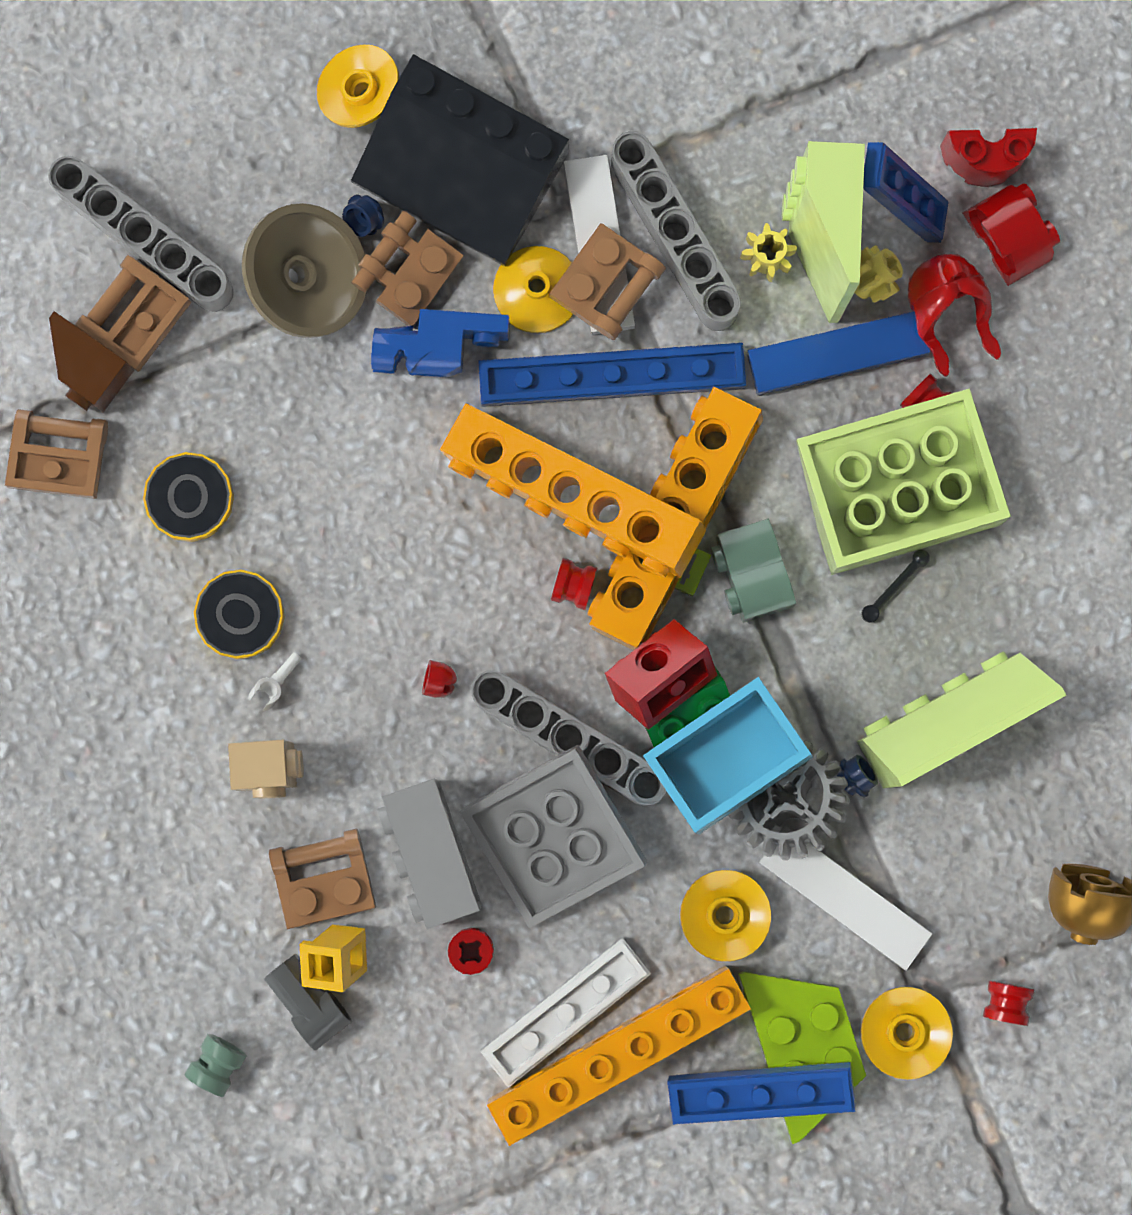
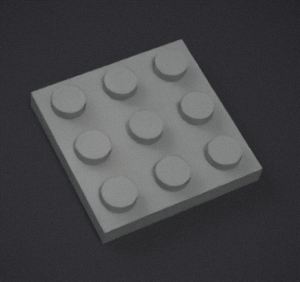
M579 745L572 747L465 806L460 811L461 816L529 928L638 871L647 864V859Z

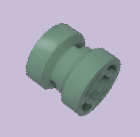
M207 1034L200 1046L202 1054L199 1060L191 1062L184 1075L198 1087L214 1095L224 1097L231 1085L230 1075L234 1070L241 1068L247 1055L228 1041L213 1034Z

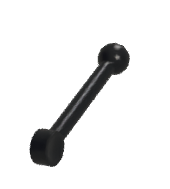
M922 549L915 551L912 557L913 561L873 605H867L862 609L861 617L865 622H875L879 618V610L919 567H924L929 563L930 556L927 551Z

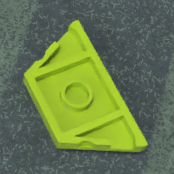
M745 971L738 973L746 1000L751 1008L750 1013L768 1068L851 1062L854 1088L867 1076L838 987ZM827 1114L783 1117L791 1143L800 1142Z

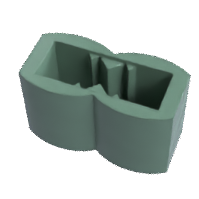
M769 518L717 534V546L711 547V553L718 573L726 571L731 588L724 590L732 616L740 614L742 622L745 623L793 608L796 605L794 592Z

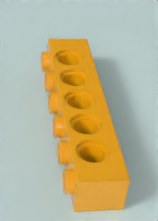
M713 387L708 398L702 395L696 403L691 415V420L695 421L690 433L687 437L681 435L678 438L670 455V458L675 461L667 476L662 473L659 475L650 493L651 496L701 520L705 529H707L763 422L761 409L716 387ZM708 433H723L727 437L725 444L715 450L704 447L702 441ZM692 470L701 471L706 475L704 484L696 489H689L682 485L684 475ZM655 524L644 526L638 534V541L642 543L653 541L659 534V526ZM629 552L626 558L617 555L608 573V576L613 579L605 594L600 591L597 593L588 610V616L592 617L589 625L594 631L634 651L651 636L680 577L668 572L665 578L660 577L641 566V558ZM631 587L641 589L644 592V597L637 607L626 608L621 605L620 598L626 589Z
M465 403L440 448V451L450 460L448 467L468 479H472L475 473L489 480L486 487L508 499L514 493L526 499L527 501L524 506L542 517L548 518L551 512L565 519L563 523L565 528L584 538H587L589 532L605 539L602 543L603 547L624 558L630 552L644 559L641 566L663 578L667 576L668 572L680 578L682 577L707 531L701 520ZM494 447H502L503 452L500 459L494 463L486 464L484 461L486 453ZM532 466L541 467V474L536 481L532 483L522 482L523 474L528 468ZM571 485L580 486L579 496L574 501L569 503L561 502V494L565 488ZM608 505H618L620 507L616 519L608 523L599 521L600 512L604 507ZM649 524L658 525L659 534L653 541L648 543L638 541V534L644 526Z
M723 966L488 1099L487 1107L510 1146L746 1013L751 1008L729 968Z

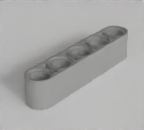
M637 131L622 133L616 138L612 150L611 166L617 179L700 321L705 327L713 331H723L730 328L735 323L741 308L739 292L651 142L645 135ZM635 149L642 154L643 160L634 165L627 164L620 158V154L625 150ZM656 186L662 189L665 197L661 201L650 202L642 196V191L647 187ZM672 223L680 224L686 229L687 235L683 239L672 240L665 235L664 228ZM692 261H701L707 265L709 274L702 278L692 277L687 272L686 265ZM722 298L730 304L732 310L728 315L717 316L709 310L708 303L713 299Z
M64 156L52 163L48 174L50 185L66 204L201 308L217 312L230 304L233 298V288L225 272L217 264L82 160L74 156ZM74 173L82 174V180L76 188H63L64 181L69 175ZM104 201H117L116 208L110 215L100 216L97 214L100 204ZM138 227H151V234L147 240L140 243L132 241V234ZM177 252L186 254V261L180 268L175 270L166 268V261L170 255ZM218 279L221 281V287L215 295L203 296L200 294V288L206 280Z
M495 670L485 671L474 679L471 687L472 697L476 705L484 712L557 756L565 752L556 743L557 732L565 726L575 727L582 735V743L579 747L601 783L641 806H651L658 803L665 796L666 789L643 758L503 673ZM488 680L500 681L505 687L503 699L496 704H487L480 698V688ZM527 703L539 705L544 712L542 722L534 728H527L518 721V711ZM604 749L615 751L620 758L619 770L612 775L601 774L595 767V756ZM641 773L653 774L658 780V792L650 799L641 798L634 791V780Z

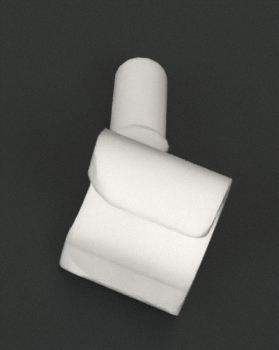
M293 652L270 678L260 679L251 690L249 700L253 698L256 692L263 691L269 695L270 701L262 711L270 710L281 695L280 686L302 660L301 657Z

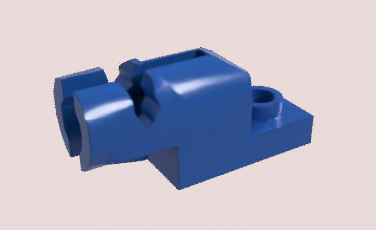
M420 309L418 331H413V326L374 329L371 368L373 372L396 373L398 363L402 358H405L408 373L412 376L450 377L462 373L465 339H472L473 345L481 347L499 346V341L509 342V315Z

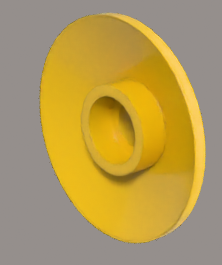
M356 45L339 52L327 63L318 80L317 101L321 111L333 123L347 128L362 127L380 118L390 93L399 79L397 65L386 51L374 45ZM367 89L366 92L360 96L361 92Z
M544 246L525 247L512 253L505 267L500 265L493 284L494 300L500 314L509 315L512 326L529 333L550 332L564 325L573 316V313L552 300L550 292L572 262L559 251ZM534 279H540L546 286L542 292L535 293L529 289V283Z
M718 870L703 875L687 890L681 904L680 921L688 942L700 954L717 961H736L752 954L765 940L771 924V908L764 890L751 877L737 871ZM722 906H728L733 912L732 920L726 924L720 923L716 918V912Z
M914 987L893 988L879 995L867 1008L861 1024V1040L866 1055L879 1070L894 1078L917 1079L932 1073L944 1062L952 1044V1024L945 1007L930 993ZM902 1023H908L912 1027V1034L906 1040H900L896 1034L897 1027Z

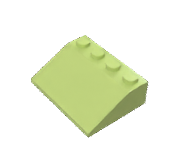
M808 141L804 155L796 156L795 169L791 171L790 182H787L786 194H783L781 217L782 221H789V237L793 245L797 246L796 252L828 322L838 323L860 283L865 144Z
M970 388L796 440L818 534L831 575L1002 525L1011 517Z
M1002 651L982 662L981 666L984 672L968 679L964 672L942 684L941 686L945 693L930 701L927 695L924 694L902 706L906 715L890 722L886 715L864 727L863 730L867 736L857 741L874 770L882 788L900 787L1065 697V691L1023 654L1018 653L1008 658L1006 653Z

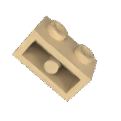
M270 740L228 743L231 790L252 791L253 798L259 799L286 797L285 788H297L296 778L304 776L302 751H297L293 742Z

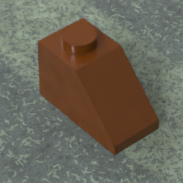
M54 311L49 317L58 380L69 388L65 396L85 411H88L90 406L93 405L104 413L134 372V369L125 360Z

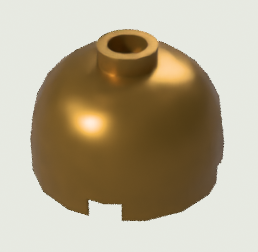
M1062 864L1061 872L1055 867L1052 871L1048 892V901L1052 915L1060 926L1071 932L1070 937L1073 940L1082 944L1096 945L1098 940H1109L1123 935L1132 925V879L1124 876L1123 882L1120 884L1109 879V870L1083 864Z

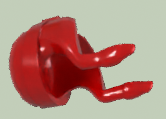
M941 254L928 259L916 268L908 283V301L911 310L915 311L917 332L932 351L935 366L944 377H947L950 373V361L934 334V326L943 312L956 299L966 294L974 298L976 327L982 341V347L996 360L1001 357L1000 345L997 339L992 336L989 327V320L992 315L991 293L983 280L984 277L977 268L958 254Z

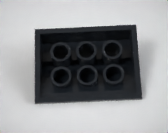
M413 54L390 93L351 182L505 267L569 154V139Z

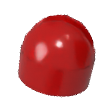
M429 660L424 676L422 695L434 698H444L450 695L455 688L453 684L457 681V676L451 666Z

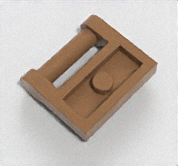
M600 223L550 292V298L607 338L615 340L623 330L620 325L652 280H658L666 270V267L658 259L644 253L613 230ZM628 263H631L638 268V271L608 313L604 315L595 310Z
M127 255L120 264L122 268L120 273L87 316L81 315L75 326L125 360L133 369L139 372L192 302L188 297L144 265ZM135 281L142 282L144 286L110 331L106 332L102 329L101 326Z
M18 409L14 418L5 486L10 489L97 499L103 451L108 436V421L93 418L91 422L34 416L33 411ZM32 433L86 439L88 441L86 451L32 445L29 444V438Z
M357 828L344 831V836L289 850H284L283 847L269 850L270 863L275 875L287 929L376 908L362 842ZM345 854L349 855L352 867L295 881L291 879L289 870L291 867Z

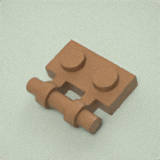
M402 211L394 223L389 222L381 232L383 239L370 256L366 254L358 264L360 270L351 283L366 293L374 280H376L385 287L376 303L407 326H413L419 319L420 309H426L464 255L429 229L418 243L409 237L408 233L417 220L409 213ZM398 248L407 254L408 257L394 275L384 266Z

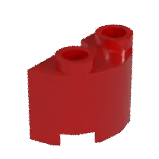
M1037 128L1006 129L1003 139L997 142L985 140L980 130H949L940 145L944 163L947 166L949 164L956 174L966 179L964 182L969 185L989 187L1002 184L1020 169L1035 146Z
M1025 183L1017 187L1013 185L1006 186L962 212L977 238L982 239L987 245L992 256V262L1007 286L1052 261L1054 256L1053 247L1060 243V237L1056 228L1049 220H1042L1035 208L1037 206L1036 197Z

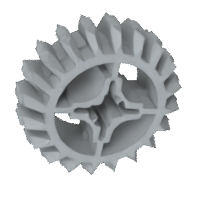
M804 740V744L812 754L813 744L809 740ZM824 748L817 750L812 755V759L801 765L803 767L801 771L795 770L789 777L779 780L765 790L769 795V800L763 810L766 815L759 823L753 811V799L728 815L731 819H742L734 829L739 836L750 833L746 842L749 847L754 849L764 841L762 853L767 857H771L778 845L782 860H789L791 847H796L798 855L803 859L808 857V850L805 844L812 842L818 851L825 848L819 838L823 832L832 839L838 836L837 831L829 824L831 820L845 823L847 819L845 814L836 810L835 807H844L850 804V799L847 795L836 793L845 789L848 783L845 777L833 778L841 767L837 761L825 764L829 754ZM816 774L821 779L824 794L819 813L813 810L806 802L807 793L812 787L810 781ZM772 787L789 795L793 793L803 810H800L794 804L782 803L778 798L779 795ZM790 818H799L805 823H809L804 828L794 832L779 833L771 831L775 825L780 827L783 822Z

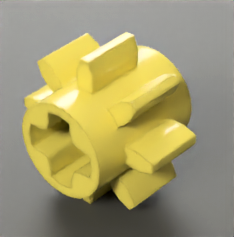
M765 223L763 231L758 237L754 233H747L746 241L753 248L743 250L740 259L751 261L752 268L749 274L751 277L760 272L766 274L767 280L772 282L774 274L778 269L789 273L792 266L784 257L794 255L797 246L787 245L785 237L788 230L786 228L778 233L771 231L769 224ZM764 245L770 246L771 252L776 253L774 260H767L766 253L761 252Z
M876 245L870 249L866 247L861 250L860 283L854 293L861 299L870 297L872 302L875 303L880 299L884 301L900 291L895 281L902 277L903 269L897 256L886 248L880 251Z

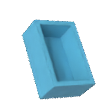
M759 677L643 755L688 824L699 835L813 758L811 752Z

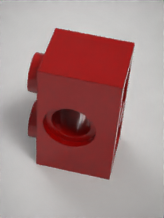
M673 619L661 630L652 634L648 640L625 658L620 659L612 668L605 672V676L615 701L649 730L717 676V672L708 646Z

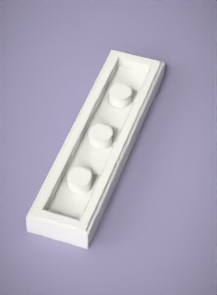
M607 155L564 161L571 214L579 254L600 223L620 235ZM626 268L595 309L601 314L606 315L628 285ZM633 310L629 312L620 325L623 330L635 329ZM590 326L591 335L601 334Z
M784 826L779 833H789L793 831L790 830L788 827ZM810 843L805 844L808 850V857L803 859L798 855L796 847H791L789 860H782L778 845L771 857L763 854L758 863L904 970L908 969L932 935L930 931L825 854L818 851Z
M622 937L481 1049L480 1052L509 1088L651 973Z

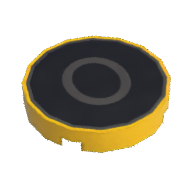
M188 452L169 456L156 465L146 480L143 496L147 516L155 527L174 540L188 542L206 539L215 534L232 513L234 500L230 478L220 465L203 454Z
M245 570L223 572L208 581L198 594L194 609L196 630L204 644L221 656L237 660L254 657L268 650L281 634L285 618L282 599L274 585L259 574Z

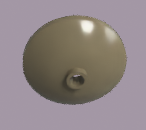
M312 204L286 205L263 217L255 225L247 238L242 256V275L245 289L258 313L276 329L301 338L326 336L346 326L356 316L364 302L366 293L359 290L351 282L360 270L358 264L365 256V252L354 231L333 212ZM290 269L297 273V283L291 281L289 277Z

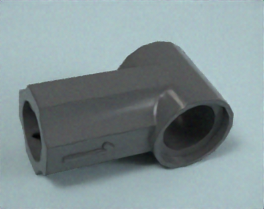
M297 954L284 961L264 978L293 1016L291 1021L296 1030L315 1051L352 1022L345 1008L329 990L325 991L324 989L302 986L301 963Z

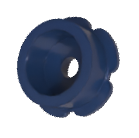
M356 194L350 197L348 205L343 209V220L354 231L356 236L364 237L376 234L377 229L380 230L384 225V216L380 204L368 195L361 197V195Z
M856 755L848 761L845 758L840 761L842 771L837 773V777L846 778L848 786L844 790L852 796L856 793L864 798L869 796L870 789L878 784L877 776L870 764L860 755Z

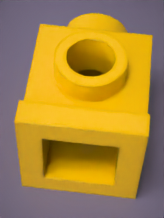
M332 924L313 941L303 940L299 944L303 987L344 992L367 972L365 928Z

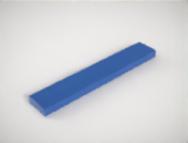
M743 343L478 360L482 407L712 391L713 387L722 391L746 388Z

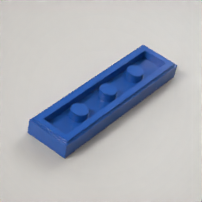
M868 142L864 165L863 190L927 243H941L945 230L948 200L885 143Z
M915 311L751 349L747 351V357L758 396L928 356L930 349L917 332Z
M851 1062L669 1075L667 1080L673 1125L855 1112L856 1110Z

